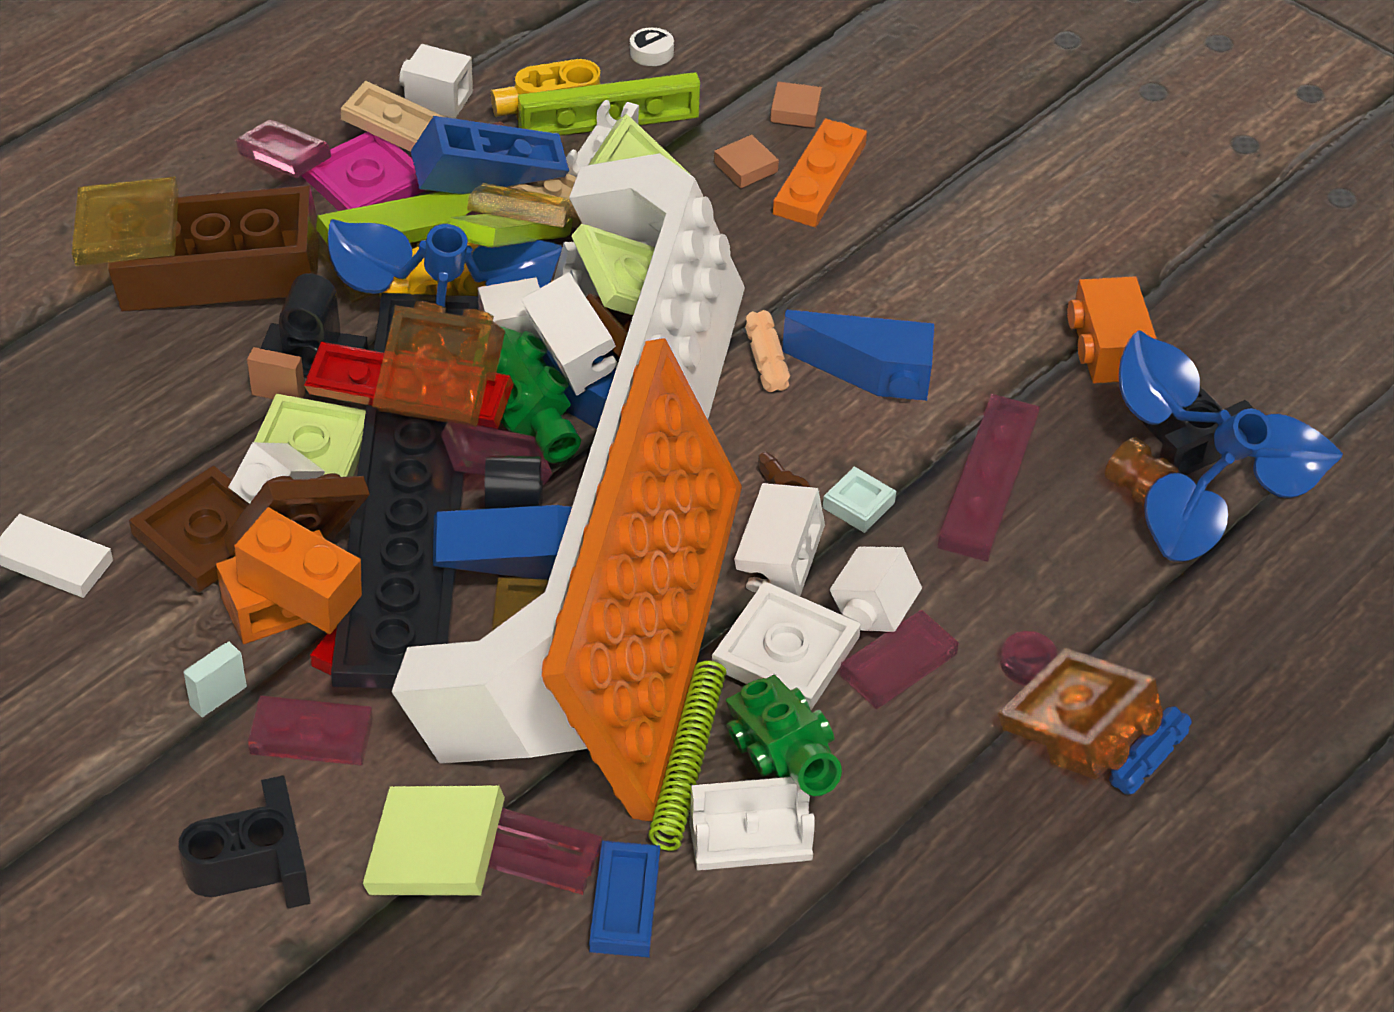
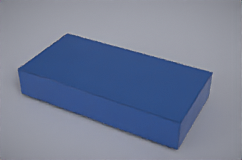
M602 841L590 933L591 953L650 957L661 845Z

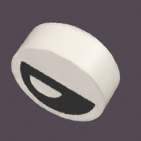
M644 28L634 32L630 37V56L641 65H663L669 62L674 55L673 36L663 29Z

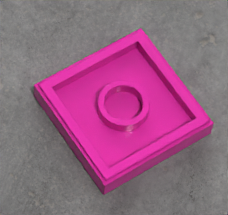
M369 132L300 164L302 177L338 211L410 198L426 191V189H419L413 159L399 146Z

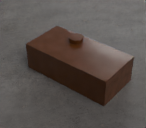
M310 185L117 202L108 270L121 311L287 297L292 283L297 276L311 273L318 275L320 234L316 230L317 214Z

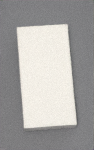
M19 514L0 536V566L82 598L86 596L113 562L110 548Z

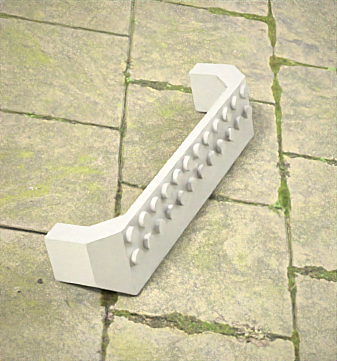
M660 153L580 166L569 198L582 224L638 242H656V246L545 593L479 641L407 647L392 693L440 764L531 758L588 749L575 728L569 724L565 712L553 693L546 688L542 678V663L548 655L556 631V618L559 611L562 610L570 586V573L572 568L576 566L580 554L584 528L590 522L596 502L597 487L603 480L608 464L609 448L611 443L615 441L621 422L622 406L627 402L633 383L634 368L639 364L646 341L666 338L707 420L709 418L745 287L730 256L728 239L724 234H720L713 219V208L709 198L703 197L696 179Z

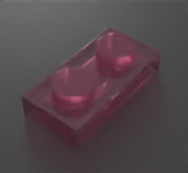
M260 696L248 739L250 754L363 766L373 723L372 707Z

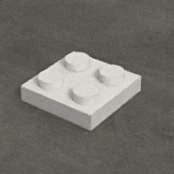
M764 581L712 654V661L722 664L726 668V675L746 684L775 674L790 690L797 687L812 710L859 639L861 623ZM712 665V668H715L721 672V669L719 667Z

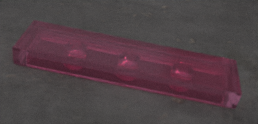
M991 394L940 532L937 548L986 562L989 561L1038 420L1040 406Z

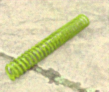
M706 660L696 664L680 717L681 720L676 731L675 742L673 743V749L659 794V800L657 801L655 814L652 818L653 822L648 833L651 842L654 845H661L660 849L674 851L681 847L680 841L683 839L682 833L685 831L684 826L687 824L686 819L689 816L688 811H690L691 785H697L696 782L699 779L698 774L701 772L700 767L703 764L702 760L705 757L704 753L706 752V745L712 730L713 718L716 715L715 711L718 708L717 704L719 703V697L725 681L724 676L727 673L726 668L716 661ZM703 665H714L719 667L721 669V672L711 667H700H702ZM657 830L661 831L664 834L675 837L673 839L664 837L657 832ZM654 835L661 841L676 844L675 846L663 845L655 840Z

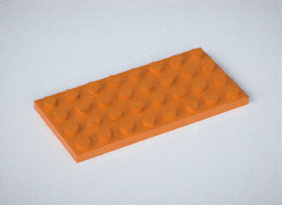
M666 338L646 341L639 364L634 368L632 387L627 402L622 406L621 422L615 441L611 443L609 448L608 464L603 480L597 487L596 502L590 522L584 528L580 554L576 566L572 568L570 573V586L562 610L559 611L556 618V631L548 655L542 663V678L546 688L553 693L565 712L569 724L575 728L588 748L593 762L598 764L609 781L616 798L621 800L632 819L653 821L652 818L655 814L654 811L659 800V794L667 770L666 767L669 763L677 734L676 731L679 727L678 724L681 720L680 717L697 662L742 489L737 475Z

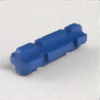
M1175 706L1166 708L1156 719L1158 723L1151 724L1128 749V756H1122L1112 767V774L1109 776L1111 785L1119 788L1126 795L1135 793L1145 782L1143 778L1149 777L1174 750L1172 745L1179 744L1189 733V726L1192 724V720L1187 713H1182Z

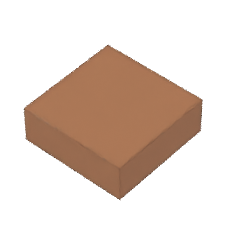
M777 82L770 122L815 128L822 87Z
M753 135L714 151V164L740 189L778 172L779 160Z
M253 347L247 358L252 395L274 399L276 394L303 398L306 391L302 358Z

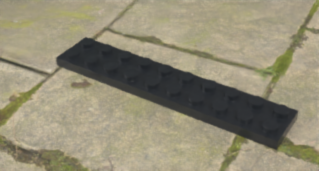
M382 293L374 351L392 354V333L396 326L406 318L422 315L434 319L436 295ZM446 295L443 321L461 320L470 325L476 338V356L479 332L478 296ZM371 405L366 406L357 476H364L370 495L352 516L347 552L361 559L362 596L337 625L331 669L332 687L393 689L407 647L450 643L457 569L433 566L434 515L437 512L462 510L470 424Z

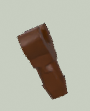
M763 452L759 455V468L770 484L810 487L809 482L804 478L794 475L791 471H786L778 462V459L770 453Z

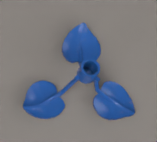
M332 219L328 230V252L333 268L345 284L357 291L374 294L382 293L391 286L394 276L398 279H406L424 259L425 270L434 280L438 281L434 319L416 315L403 320L392 333L391 352L394 355L470 368L471 360L475 357L476 338L472 328L466 322L461 320L443 321L447 283L459 277L466 264L474 281H486V286L537 278L541 288L551 282L562 251L561 245L536 240L534 242L493 248L479 245L472 253L473 249L467 245V236L461 228L452 224H440L429 231L427 241L423 240L419 243V250L412 257V247L409 239L402 232L390 226L376 223H347Z
M1140 330L1134 333L1127 342L1120 360L1119 386L1125 404L1136 417L1148 424L1156 425L1165 421L1173 413L1181 421L1212 422L1218 424L1214 434V444L1217 451L1221 454V458L1200 477L1197 484L1184 474L1172 473L1158 479L1147 492L1144 503L1145 519L1160 552L1170 561L1183 562L1197 558L1209 551L1224 534L1228 521L1227 504L1221 496L1205 489L1234 460H1241L1247 456L1256 457L1253 471L1261 486L1278 497L1294 498L1312 489L1324 474L1343 456V453L1320 432L1287 415H1265L1261 411L1252 408L1244 409L1232 417L1227 410H1222L1218 413L1185 411L1182 408L1191 405L1196 400L1200 389V377L1197 368L1190 358L1173 345L1154 339Z

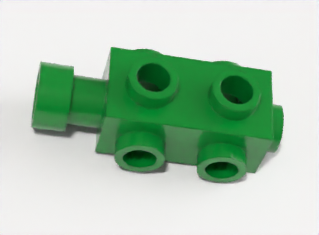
M501 326L471 360V364L477 370L510 375L514 385L501 419L502 424L517 437L527 436L534 438L537 447L546 461L551 463L564 461L574 455L581 445V438L572 423L561 417L571 406V403L564 394V391L569 386L568 381L558 370L546 365L542 357L547 352V348L536 335L528 331L520 333Z
M773 674L768 678L749 682L742 688L741 692L725 699L733 718L732 721L726 724L728 732L740 753L743 754L748 751L755 768L762 777L774 773L777 778L791 777L806 794L811 796L825 795L837 786L842 775V766L828 743L835 740L831 726L819 709L814 712L811 711L804 695L797 687L790 690Z

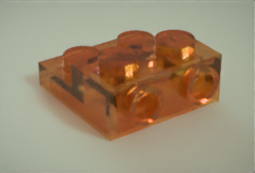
M416 301L414 308L395 305L372 407L383 412L477 427L487 380L495 381L505 330L493 321L494 316L480 310L463 309L462 316L447 314L444 307L429 302Z
M1065 648L998 714L1003 730L1047 746L1052 764L1097 780L1108 768L1117 770L1125 764L1129 755L1130 745L1141 734L1150 736L1158 730L1163 718V709L1154 677Z

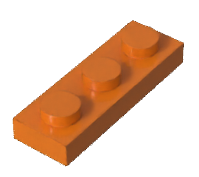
M825 118L775 197L773 215L816 228L864 149L867 131Z

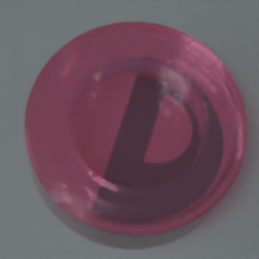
M1032 631L1017 632L1008 637L1003 645L1000 660L1002 671L1010 680L1021 685L1036 686L1043 684L1054 673L1057 649L1049 638L1040 633Z

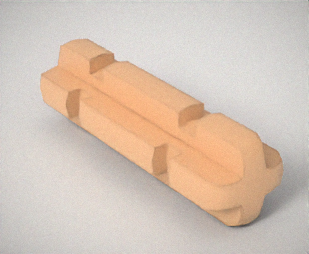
M766 310L758 313L752 311L746 316L747 323L745 328L748 338L752 341L750 345L758 371L762 374L760 378L763 388L768 392L784 391L789 386L788 379L790 373L787 364L783 361L785 357L777 332L773 328L775 325L772 316Z

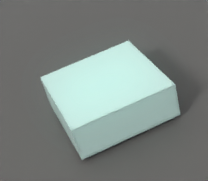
M853 467L824 495L823 509L865 533L895 503L896 490L860 469Z
M229 641L184 670L190 707L201 717H204L247 687L242 654Z

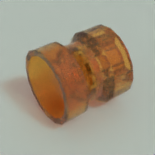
M1137 437L1130 438L1124 442L1111 456L1105 469V477L1119 488L1128 487L1131 491L1132 499L1142 507H1144L1147 492L1158 479L1168 474L1179 473L1178 468L1167 459L1153 457L1151 447Z

